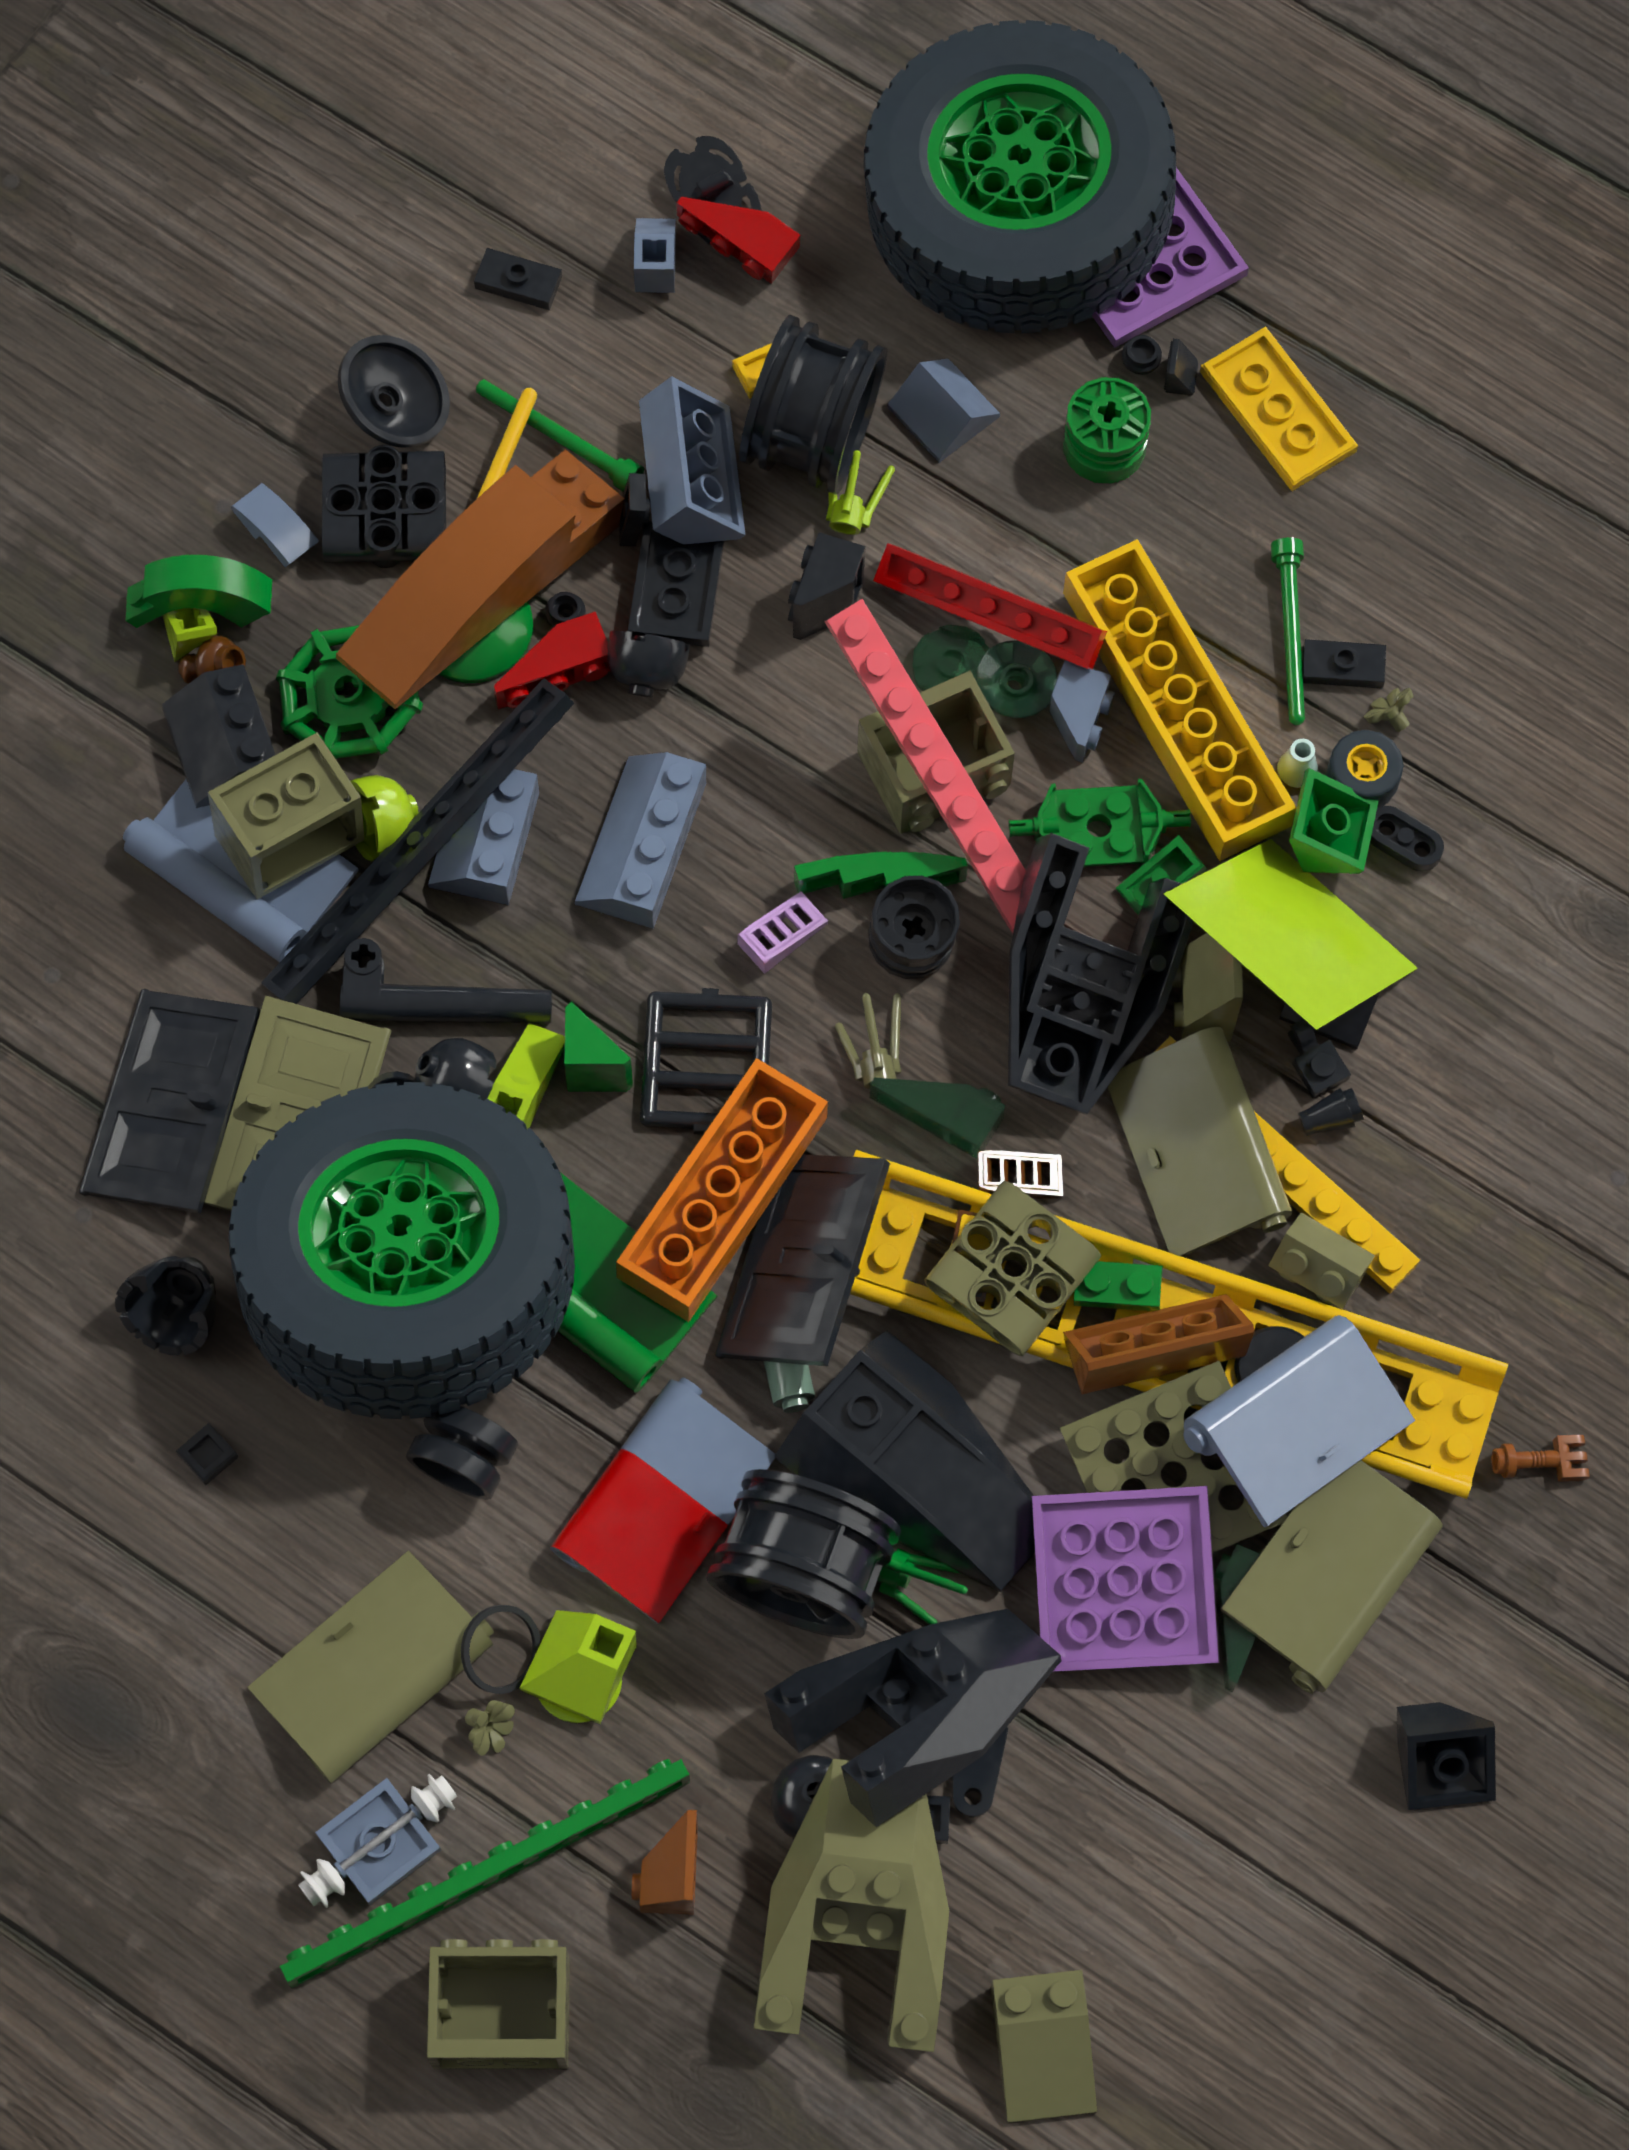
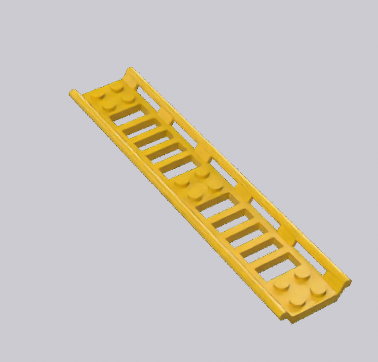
M856 1150L853 1156L863 1158H880L859 1150ZM887 1160L890 1166L859 1263L860 1274L855 1277L850 1295L1000 1344L935 1294L929 1287L903 1279L924 1218L955 1228L959 1210L892 1189L890 1184L893 1179L972 1205L970 1212L978 1213L992 1194ZM1055 1215L1095 1246L1101 1254V1258L1098 1261L1133 1264L1134 1259L1151 1265L1163 1266V1269L1215 1285L1214 1292L1211 1294L1162 1278L1160 1309L1227 1294L1253 1323L1254 1329L1255 1327L1262 1329L1280 1326L1293 1329L1303 1336H1307L1317 1328L1254 1308L1256 1299L1324 1322L1338 1315L1346 1317L1358 1329L1382 1369L1411 1378L1404 1403L1415 1421L1393 1436L1392 1441H1386L1361 1460L1371 1468L1465 1499L1468 1498L1472 1486V1478L1495 1402L1508 1368L1507 1363ZM1028 1234L1029 1238L1037 1244H1044L1049 1241ZM1004 1261V1262L1002 1263V1269H1003V1271H1004V1268H1005V1266H1006L1007 1261ZM1043 1286L1036 1289L1038 1298H1040ZM1074 1292L1066 1302L1058 1329L1046 1327L1026 1353L1073 1368L1063 1332L1074 1330L1081 1306H1074ZM987 1293L984 1307H980L985 1310H992L991 1306L994 1296ZM1117 1309L1114 1320L1151 1311ZM1379 1340L1461 1366L1459 1374L1456 1375L1378 1349L1377 1345ZM1235 1359L1228 1360L1225 1369V1375L1231 1387L1237 1384L1234 1370ZM1188 1370L1133 1382L1124 1386L1146 1392L1188 1374ZM1191 1406V1408L1197 1410L1203 1408L1201 1406Z

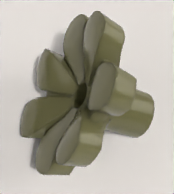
M1395 688L1387 695V700L1382 697L1377 698L1370 704L1374 709L1367 712L1364 718L1369 723L1389 720L1396 732L1404 730L1410 723L1402 711L1413 697L1411 688H1406L1401 692L1398 688Z
M492 1700L484 1711L472 1708L467 1712L465 1722L473 1727L469 1733V1741L473 1744V1749L479 1755H485L489 1747L496 1753H499L505 1747V1741L501 1735H508L513 1729L514 1724L510 1719L514 1716L515 1709L512 1705Z

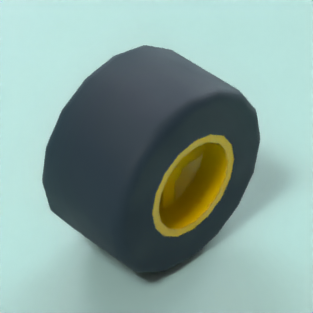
M1370 730L1354 731L1341 738L1333 748L1326 776L1353 788V792L1364 799L1378 800V807L1387 804L1397 792L1404 767L1402 755L1393 740L1382 733Z

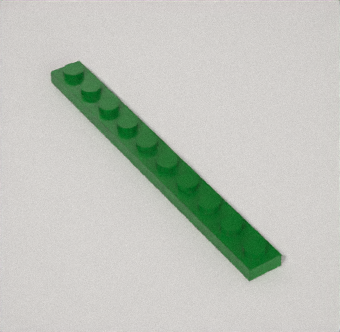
M666 1759L653 1765L646 1771L648 1776L634 1784L628 1779L614 1785L607 1791L609 1796L595 1804L591 1800H586L575 1805L567 1811L568 1818L554 1825L551 1820L538 1824L527 1832L529 1838L513 1845L512 1841H507L494 1847L487 1853L489 1858L475 1866L469 1861L455 1867L447 1873L450 1879L434 1887L431 1882L416 1887L407 1894L409 1900L395 1907L391 1903L377 1907L367 1914L368 1921L355 1928L351 1924H346L333 1930L327 1935L329 1941L314 1949L309 1944L292 1951L286 1956L288 1962L280 1966L289 1986L292 1989L689 1784L690 1774L682 1759L674 1763L670 1759Z

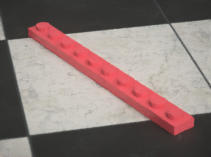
M860 599L824 622L1013 934L1026 870L864 600Z

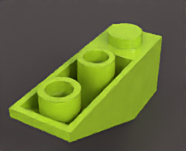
M529 1023L496 1078L487 1098L504 1107L506 1114L510 1111L526 1124L527 1129L532 1124L565 1048V1036Z

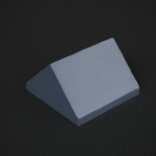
M949 359L919 362L888 403V409L939 463L1000 417V413Z

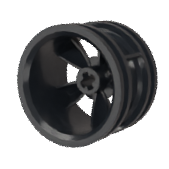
M788 315L772 342L751 399L740 443V461L750 465L755 459H758L759 468L770 471L776 462H780L808 472L809 486L819 488L825 482L827 483V491L829 493L839 494L848 479L853 452L860 450L873 415L885 372L887 348L877 345L873 351H869L868 341L859 338L851 348L819 338L818 324L809 321L802 328L800 327V319L798 317Z
M755 1469L747 1471L741 1482L743 1491L737 1493L734 1501L736 1514L725 1543L717 1546L714 1554V1560L717 1564L711 1565L706 1576L708 1583L732 1601L786 1625L835 1638L858 1639L863 1637L867 1629V1622L864 1618L871 1616L875 1606L871 1596L882 1566L891 1562L894 1554L892 1545L898 1542L901 1535V1528L898 1523L870 1503L827 1484L774 1470Z

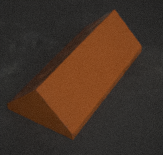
M1227 1294L1078 1328L1063 1332L1080 1391L1083 1395L1210 1365L1217 1361L1223 1362L1244 1357L1248 1352L1254 1335V1325Z

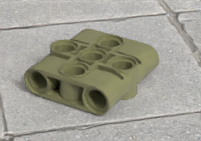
M1002 1181L974 1218L964 1226L961 1234L924 1281L935 1294L1005 1348L1022 1357L1054 1316L1061 1311L1065 1302L1101 1258V1254L1088 1240L1021 1189L1008 1181ZM1034 1227H1041L1047 1231L1050 1240L1044 1244H1037L1029 1238L1028 1230ZM973 1234H981L989 1240L990 1247L982 1251L975 1250L969 1245L967 1238ZM1007 1260H1015L1023 1266L1024 1273L1021 1276L1011 1277L1003 1271L1002 1263ZM1041 1286H1049L1057 1292L1058 1300L1053 1303H1045L1037 1297L1036 1289ZM983 1292L990 1293L997 1299L998 1306L992 1310H985L977 1304L975 1297Z

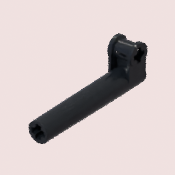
M367 938L356 939L345 950L343 983L340 994L341 1017L355 1021L551 1023L552 990L384 984V961L381 949L376 942ZM363 956L370 957L366 968L359 967Z

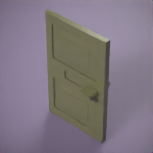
M265 995L204 1204L231 1211L239 1183L242 1182L243 1175L252 1159L256 1160L258 1151L269 1139L274 1140V1134L289 1121L295 1122L296 1116L310 1107L314 1106L317 1108L321 1106V1102L338 1094L343 1097L348 1095L347 1091L369 1086L379 1076L391 1030L386 1027H376Z

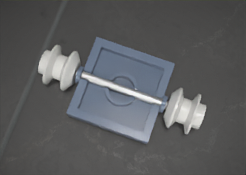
M428 1774L429 1785L420 1790L412 1786L411 1799L416 1806L413 1804L408 1806L388 1778H386L315 1833L336 1860L333 1863L336 1868L329 1861L317 1859L318 1870L312 1875L303 1871L300 1872L305 1880L298 1886L311 1904L315 1906L322 1902L328 1908V1895L336 1892L343 1896L345 1894V1883L340 1877L342 1875L343 1878L349 1877L367 1903L371 1905L439 1853L441 1848L420 1820L423 1819L422 1813L427 1820L438 1823L440 1822L438 1811L444 1806L455 1810L451 1801L457 1795L445 1778L441 1775L435 1780Z

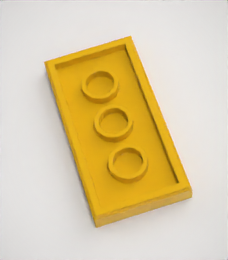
M1266 326L1201 365L1200 373L1291 491L1296 490L1357 452L1358 444Z

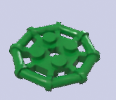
M360 625L320 632L318 629L310 632L312 636L284 669L278 670L276 680L280 685L283 718L280 727L284 734H291L302 741L317 733L306 725L313 718H316L328 728L325 738L321 735L319 736L335 759L380 752L381 755L387 753L388 746L415 714L421 713L423 703L419 699L418 690L401 704L380 731L374 723L384 718L387 707L391 705L336 659V653L339 650L331 651L330 646L345 644ZM320 652L323 656L320 659L321 665L315 672L312 669L309 674L303 673ZM352 682L354 687L358 688L357 693L350 698L338 695L339 691L345 689V683ZM299 687L306 688L308 705L298 708L296 688ZM366 729L369 736L340 742L341 732Z

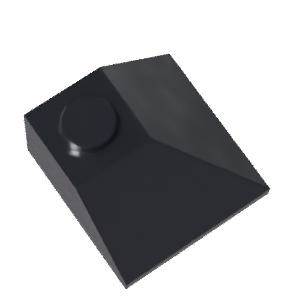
M1442 1702L1397 1707V1744L1408 1810L1496 1801L1495 1725L1493 1721Z

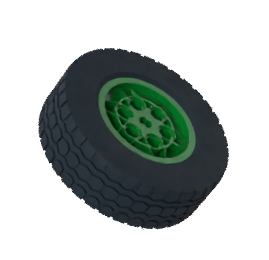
M1019 20L1000 21L999 25L995 26L992 23L975 26L973 31L968 32L965 29L950 35L947 41L944 42L942 39L926 48L924 55L920 52L906 64V70L901 69L891 80L889 88L884 90L878 100L868 126L863 158L869 224L876 246L889 271L900 284L903 283V287L916 300L921 298L923 305L938 314L943 312L945 318L963 324L965 321L969 324V327L986 331L989 328H994L995 332L1015 333V330H1021L1022 333L1041 332L1042 328H1048V331L1067 327L1068 323L1072 321L1074 324L1092 318L1094 312L1100 314L1115 305L1117 298L1119 300L1123 299L1135 288L1136 283L1139 284L1150 271L1152 264H1155L1167 240L1174 215L1176 191L1175 135L1167 107L1158 89L1154 87L1152 80L1142 68L1138 69L1137 63L1124 52L1120 54L1118 48L1102 38L1098 41L1095 35L1080 29L1073 31L1071 26L1053 22L1052 25H1046L1045 21L1026 20V23H1019ZM993 190H994V191H999V192H996V193H989V191H993Z
M396 1082L375 1085L376 1088L368 1089V1086L347 1091L348 1095L341 1097L338 1094L322 1101L321 1106L317 1108L314 1106L297 1115L295 1122L289 1121L274 1134V1140L269 1139L258 1151L256 1160L252 1159L245 1171L233 1201L229 1224L231 1265L241 1310L250 1335L268 1363L294 1388L298 1386L303 1394L318 1402L322 1399L325 1405L343 1412L347 1408L355 1415L373 1418V1415L376 1414L380 1415L381 1419H402V1416L408 1415L410 1419L431 1417L433 1412H439V1415L456 1411L460 1409V1405L465 1403L467 1406L473 1405L486 1399L487 1394L491 1391L495 1394L512 1383L514 1376L519 1378L533 1365L534 1358L539 1359L550 1345L551 1337H555L563 1322L574 1284L575 1256L569 1201L561 1173L547 1147L544 1146L543 1142L531 1128L527 1129L526 1124L510 1111L506 1114L504 1107L487 1098L483 1101L480 1095L460 1089L459 1092L454 1091V1088L451 1086L433 1083L432 1087L426 1086L423 1082H404V1085L397 1086ZM365 1250L364 1252H361V1253H355V1252H357V1251ZM433 1258H440V1259L435 1260V1261H430V1259H433Z

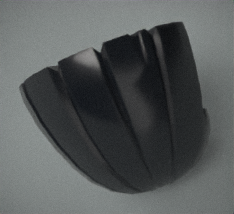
M171 1256L156 1260L130 1275L121 1284L116 1293L115 1307L118 1313H122L119 1318L130 1333H135L134 1337L136 1339L142 1338L143 1344L153 1350L159 1348L160 1353L179 1356L182 1351L184 1355L191 1354L201 1348L210 1335L216 1310L214 1277L210 1274L207 1267L196 1258Z

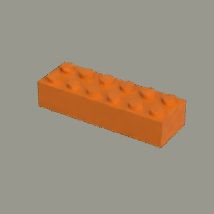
M756 1058L616 1261L617 1278L689 1322L826 1121L828 1101Z

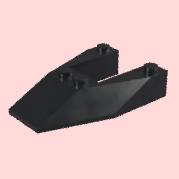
M1050 833L1036 839L1023 879L1009 952L1008 1086L1079 1113L1088 1114L1165 1010L1194 921L1164 895V893L1181 885V883L1168 878H1162L1149 883L1127 951L1063 927L1090 848Z
M1007 1608L931 1624L801 1669L764 1693L773 1729L798 1753L869 1706L895 1729L894 1732L841 1766L850 1803L875 1827H878L982 1757L1062 1660L1061 1655Z

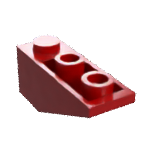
M681 197L677 201L679 223L693 234L700 232L710 239L711 246L725 257L732 255L742 262V268L745 272L756 280L764 278L772 284L800 248L801 235L769 212Z
M596 611L557 624L494 685L495 701L498 709L507 706L516 708L543 678L561 691L566 690L569 685L583 680L591 682L603 678L610 671L607 662L608 641Z

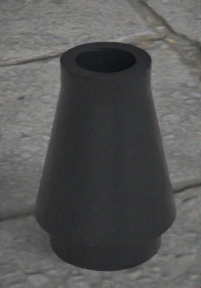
M1339 1088L1310 1108L1298 1113L1306 1136L1354 1128L1356 1122L1364 1120L1360 1105L1352 1088L1345 1091Z

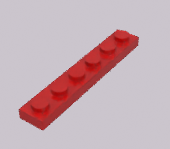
M890 543L886 545L873 579L874 582L1090 670L1094 667L1107 631Z

